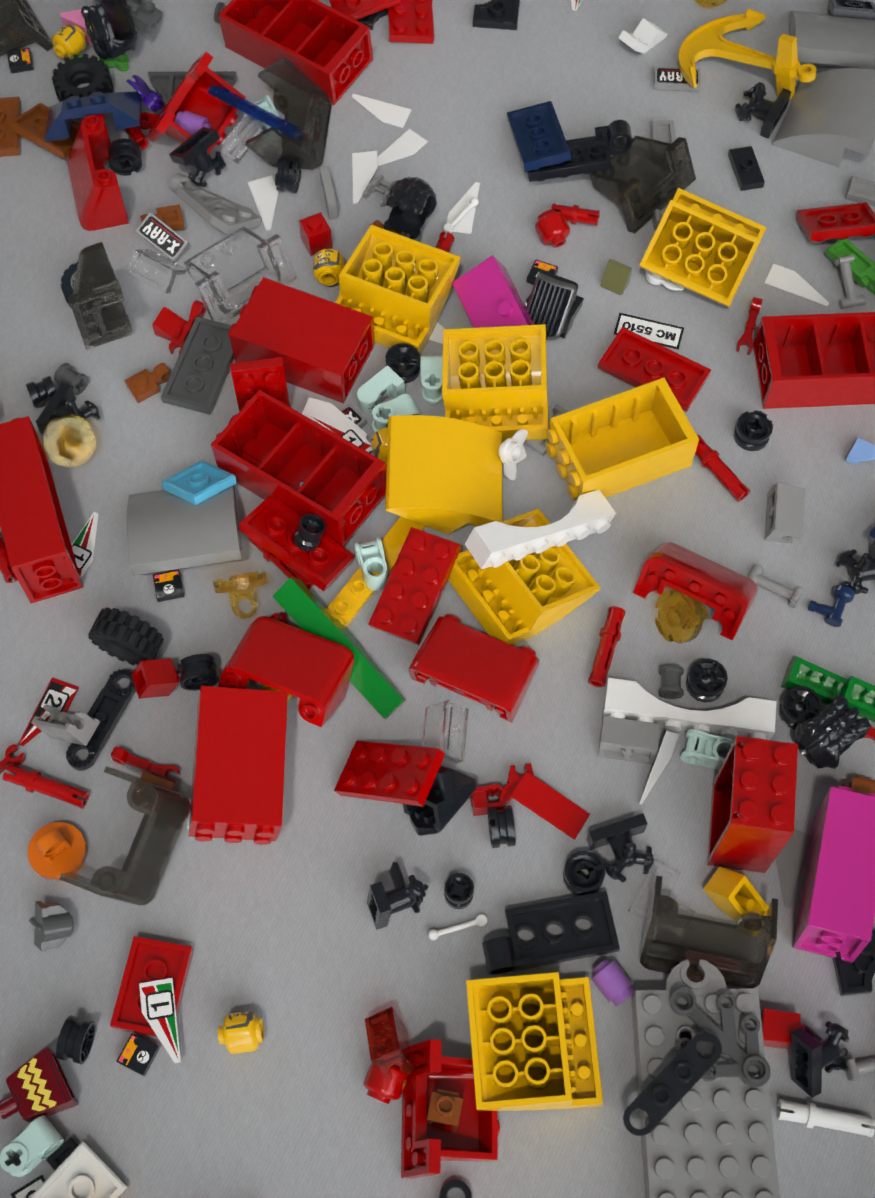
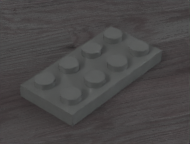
M196 317L161 395L163 403L211 414L230 369V364L234 360L233 350L231 349L232 345L228 336L231 325Z

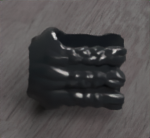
M101 0V3H97L95 7L92 5L81 8V14L85 19L87 35L90 37L94 51L102 60L114 59L123 55L127 50H135L137 31L135 30L130 10L127 8L126 0Z
M405 177L401 180H396L391 187L390 197H388L386 205L393 209L389 218L384 222V229L388 231L395 229L400 234L402 232L405 234L409 233L410 239H417L421 234V228L425 220L434 212L437 204L436 194L432 187L418 177Z
M843 694L838 695L817 717L809 721H801L796 725L794 742L798 744L800 753L817 769L825 767L837 768L840 756L855 741L864 738L871 727L866 717L857 718L860 714L858 708L846 707L848 699L844 698Z

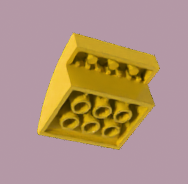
M678 188L673 200H670L639 267L729 307L767 227Z
M371 225L339 274L340 295L335 303L373 316L375 343L388 348L400 343L410 344L421 355L444 308L461 257Z
M546 324L443 329L442 396L445 417L473 422L502 432V441L512 438L519 429L528 431L525 440L548 439L549 405Z
M425 415L390 416L388 418L385 510L447 535L468 523L477 527L494 521L502 522V462L499 456L502 432L487 426L454 418Z
M540 509L501 522L519 527H540L551 524ZM567 544L561 547L553 546L547 548L539 554L536 552L528 554L517 561L515 559L507 561L496 568L491 566L485 569H481L470 551L466 550L458 554L448 577L450 584L487 634L512 646L523 639H530L561 620L601 589Z
M559 972L466 980L477 1110L532 1111L603 1106L589 977L559 979Z

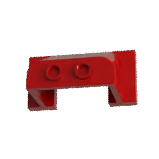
M205 52L194 61L145 137L154 142L165 133L181 143L185 142L192 135L177 125L175 119L179 111H189L207 117L209 124H211V129L217 130L220 139L207 149L210 154L215 144L219 146L226 137L224 133L226 127H231L237 120L238 115L236 112L246 97L208 68L214 57Z
M429 1039L403 1048V1068L408 1071L409 1077L402 1092L401 1178L414 1179L441 1174V1161L498 1160L500 1123L497 1111L477 1110L473 1059L441 1056L442 1040ZM441 1089L459 1093V1097L464 1098L458 1130H453L452 1125L434 1122L433 1125L427 1124L432 1092L437 1093V1090Z

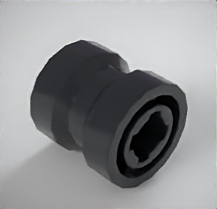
M50 376L42 378L41 382L26 384L35 408L42 406L44 401H50L56 392Z
M315 514L302 516L293 537L294 544L303 551L311 552L316 550L326 529L324 520Z
M456 873L448 877L444 888V897L447 904L454 909H464L471 904L474 885L469 876L463 873Z

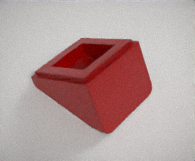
M163 307L153 322L154 333L156 336L170 341L179 339L187 321L170 309Z

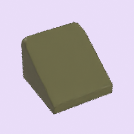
M609 259L601 281V287L622 295L630 282L632 268Z

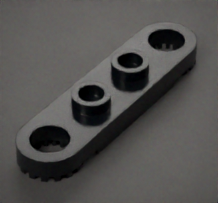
M118 669V671H114L109 676L110 678L106 685L102 688L87 715L98 719L100 723L87 746L71 743L68 747L66 759L73 769L83 771L93 766L134 695L136 688L131 676L132 673L129 670ZM121 678L130 680V685L125 690L115 688L116 682ZM81 749L87 750L89 754L84 762L80 761L79 763L74 760V755L77 751Z
M708 1032L695 1035L626 1108L623 1122L631 1134L644 1136L650 1133L718 1061L722 1053V1046L715 1035ZM709 1040L713 1043L715 1051L712 1057L704 1059L697 1054L696 1045L699 1041ZM636 1109L644 1110L648 1115L649 1122L643 1129H636L630 1123V1115Z

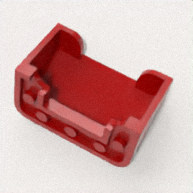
M103 113L88 115L82 119L67 160L78 219L81 227L88 231L129 224L117 176L112 170L105 169V164L109 159L108 148L111 141Z
M665 542L647 558L633 593L645 599L652 591H657L658 594L662 595L666 586L708 605L716 609L712 619L721 622L723 628L720 635L733 641L757 595L758 588L755 582L746 576L675 543Z
M453 615L439 616L410 664L408 670L411 678L422 684H425L430 679V684L435 687L439 685L485 705L486 709L490 711L494 707L496 712L501 713L500 718L513 723L539 665V659L535 656L536 652L525 646H521L519 649L460 623V619Z
M261 616L250 624L223 669L218 687L245 689L249 679L300 698L298 704L300 716L305 721L322 727L346 697L354 666V655L344 645L270 617Z

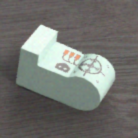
M387 365L358 389L359 409L364 413L372 414L373 408L376 405L383 403L392 395L398 397L405 394L404 380Z

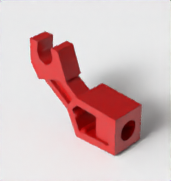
M531 763L525 764L524 771L533 775ZM515 765L510 766L507 784L503 788L499 784L476 787L474 793L470 796L473 816L487 815L488 807L502 809L503 806L513 799L510 796L523 775L516 773ZM495 795L499 798L495 803H488L487 797H494Z

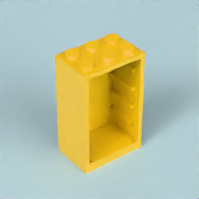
M661 378L550 418L549 430H547L548 442L545 444L548 456L554 458L556 462V470L561 479L564 478L567 483V491L570 498L577 500L579 495L595 490H600L604 497L607 498L692 466L699 438L665 378Z

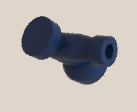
M836 585L834 587L832 595L835 603L833 607L811 600L808 611H815L827 616L825 622L828 625L840 627L843 622L841 616L845 605L852 602L855 596V591L844 585Z

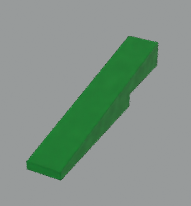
M290 577L272 596L302 630L344 645L352 651L354 666L350 682L384 719H387L405 701V698L338 619L332 618L300 579Z
M797 656L788 664L781 684L782 688L790 690L797 686H806L813 689L819 695L822 703L830 705L838 695L843 694L844 698L848 699L847 708L856 707L860 712L858 716L866 717L868 720L875 722L874 685L854 676L846 679Z

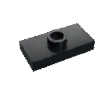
M752 146L729 149L728 157L740 190L763 188L765 181Z

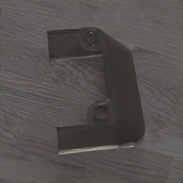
M284 57L258 73V77L274 90L273 103L275 108L285 115L282 133L272 126L247 140L245 145L273 167H277L280 157H287L288 160L293 162L295 159H300L301 169L314 170L321 166L324 160L332 107L331 101L322 89Z
M106 766L104 769L105 773L131 782L127 792L128 804L132 809L144 813L122 870L112 866L101 867L94 873L92 880L73 872L62 873L59 880L103 897L139 906L146 905L152 902L157 895L190 813V801L184 794L115 767Z
M656 876L648 905L640 964L648 970L670 974L676 965L688 959L690 966L687 969V977L702 980V973L697 968L699 960L702 959L717 967L724 976L727 986L742 989L757 987L761 982L777 941L778 899H771L766 916L758 913H747L738 919L737 925L678 914V903L669 896L661 895L662 877Z

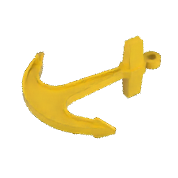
M747 9L744 14L725 16L703 24L685 38L679 49V69L691 88H697L695 63L704 57H721L771 69L776 74L777 96H779L784 88L792 91L790 99L795 94L796 78L801 82L815 80L816 67L812 64H800L797 55V37L782 34L779 37L777 57L723 38L724 34L741 28L751 30L766 19L764 13L752 9Z

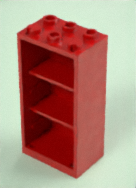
M231 0L218 15L226 48L332 105L338 102L373 60L370 27L318 0Z
M875 312L764 316L761 318L754 340L753 351L763 409L875 404Z
M260 389L250 400L246 401L241 411L230 419L226 428L221 433H218L216 439L210 444L218 468L235 475L237 484L264 500L270 495L274 496L301 517L306 514L318 515L326 524L324 533L343 547L386 496V462Z
M27 416L0 424V527L11 569L32 604L81 589L83 585L49 461L31 419Z

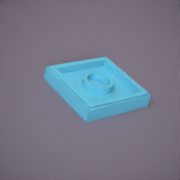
M200 461L162 481L163 490L194 505H198L237 484L235 475L204 461Z

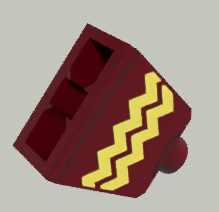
M46 1047L7 1077L6 1083L11 1094L0 1100V1116L4 1120L19 1112L22 1119L30 1123L42 1115L48 1117L78 1105L53 1050Z

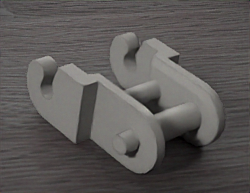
M380 175L375 179L374 183L370 182L368 184L367 191L363 192V197L367 199L371 193H375L377 190L384 194V200H380V206L384 207L388 197H390V190L395 181L389 183L383 180V176ZM380 185H383V186H385V187H387V188H386V190H383V189L379 188V186H380Z

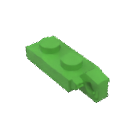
M840 239L826 249L825 255L833 262L839 257L853 255L854 261L850 263L853 280L862 287L866 286L869 291L875 294V263L848 239Z

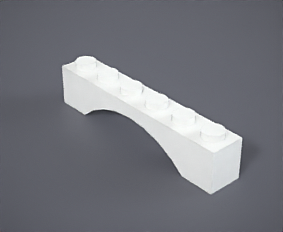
M595 490L579 495L569 513L561 520L550 525L519 527L494 521L474 527L465 545L481 569L491 566L496 568L513 559L517 561L534 552L539 554L553 546L561 547L574 539L582 540L596 532L601 534L609 529L611 526L610 522L616 515V512L601 491Z
M608 678L602 719L604 716L658 723L660 727H664L665 730L670 732L697 729L735 740L736 736L771 740L775 733L777 701L748 697L735 705L723 709L709 711L688 710L675 707L657 699L636 681Z

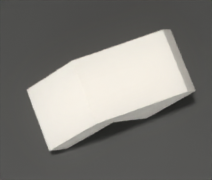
M642 18L633 34L623 30L618 38L633 50L644 54L665 39L668 34L653 22Z

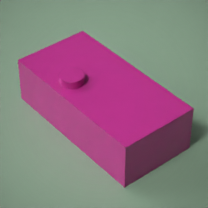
M493 255L452 282L474 328L534 325L506 268Z

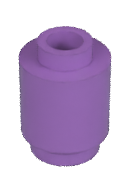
M179 111L175 119V123L190 135L195 134L202 127L211 129V124H209L207 117L189 111Z
M606 959L592 970L595 976L591 980L607 1001H612L616 1007L635 992L631 987L633 983L615 960L609 963Z

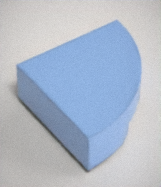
M858 437L845 461L859 464V462L874 460L875 445Z

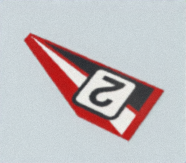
M51 678L18 745L24 746L41 732L39 728L31 723L34 716L43 718L46 722L50 719V713L45 711L44 705L53 706L60 712H66L79 687Z

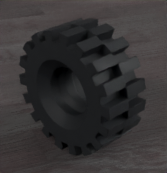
M78 54L73 55L74 59L65 58L64 64L59 62L57 64L58 69L54 68L52 82L59 102L72 96L82 98L88 97L95 92H102L103 94L114 92L109 68L102 59L98 60L97 56L92 55L89 58L88 54H83L82 57H78ZM84 83H88V84H89V85L86 86V87H77V86H79V85H81V84H84Z
M109 607L101 609L88 633V638L92 640L94 645L99 646L100 650L108 652V655L115 656L120 661H127L133 666L135 664L138 666L142 660H154L164 641L162 634L158 633L155 627H150V623L147 621H141L140 617L136 615L131 616L129 612H120L116 608L111 610Z

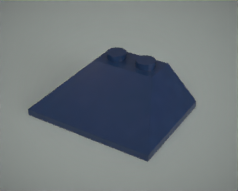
M95 92L88 97H69L50 107L45 140L48 142L70 138L73 118L112 112L116 130L140 126L142 96L138 92L105 94Z

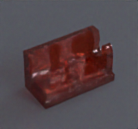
M390 1007L366 1018L365 1025L370 1059L373 1066L377 1065L382 1074L388 1079L393 1078L392 1072L389 1069L392 1065L400 1066L401 1071L406 1075L414 1072L407 1030L394 1008Z

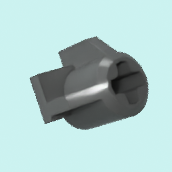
M42 901L35 902V917L29 920L35 927L34 944L40 951L58 948L73 933V917L59 903L45 905Z

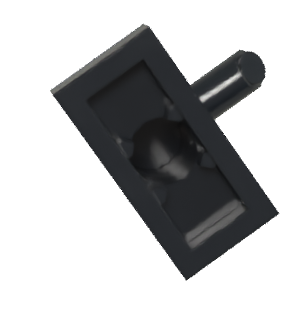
M759 82L750 88L749 91L743 92L744 96L751 98L748 105L744 103L741 106L738 103L735 107L740 121L744 119L747 121L751 120L752 118L749 114L764 119L760 136L769 139L787 109L792 91L783 88L776 101L772 102L764 99L766 87L764 83Z
M202 127L169 154L174 163L196 167L195 176L189 173L188 177L197 186H207L208 183L203 179L205 174L211 172L212 169L215 168L216 175H220L221 170L226 167V163L219 151H216L215 158L211 159L207 149L217 142L220 136L217 130Z
M62 382L36 420V424L41 435L49 439L60 423L69 426L71 430L64 432L63 437L70 438L79 443L83 437L89 436V431L81 430V427L85 425L86 419L91 416L96 420L100 419L97 406L87 400L84 402L87 407L79 410L75 403L76 398L72 387Z
M875 539L868 553H864L860 561H856L852 557L857 553L853 549L842 553L836 562L837 567L846 565L850 569L852 580L851 582L842 581V585L853 589L855 594L868 593L869 589L862 586V581L875 580Z
M643 813L591 830L588 833L586 840L590 850L610 844L616 860L612 865L605 860L603 863L607 875L614 880H620L621 882L627 880L621 874L625 867H631L634 864L643 865V874H648L649 869L652 867L654 862L652 848L647 846L646 854L638 853L636 845L631 838L643 833L648 823Z
M393 862L389 870L394 889L385 891L382 881L370 885L367 905L376 930L388 926L391 914L412 907L415 913H419V905L426 896L425 891L428 889V885L416 880L414 875L408 877L410 883L406 886L398 862Z
M826 1022L825 1026L827 1029L825 1033L828 1034L827 1039H823L808 1025H805V1030L800 1027L791 1032V1080L811 1098L822 1093L823 1068H825L827 1073H831L833 1069L848 1071L845 1058L848 1050L846 1048L840 1050L839 1042L843 1040L848 1043L849 1037L847 1035L849 1031L837 1023Z

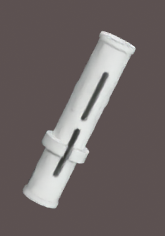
M779 1099L777 1107L790 1110V1112L777 1110V1120L804 1123V1126L807 1128L819 1126L872 1137L875 1129L861 1126L862 1124L875 1126V1118L873 1116L816 1107V1104L812 1102H807L805 1105Z

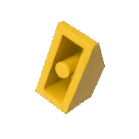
M719 867L703 888L718 909L753 934H757L772 912L743 874Z

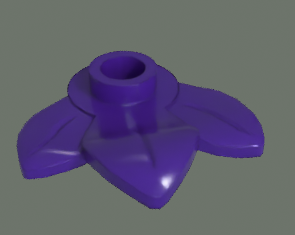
M133 75L132 78L136 82L129 79L126 81L143 96L142 102L149 109L157 112L158 109L164 107L162 104L163 98L155 91L150 90L147 83L141 77Z

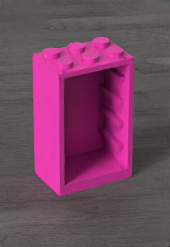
M836 786L830 787L815 815L793 948L831 958L836 957L835 952H840L843 961L853 963L871 941L875 916V793L861 794L853 792L849 787Z

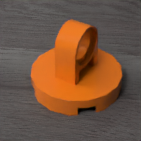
M53 822L41 827L32 836L28 845V860L31 867L42 878L61 881L74 876L83 867L88 845L83 834L74 825L65 822Z

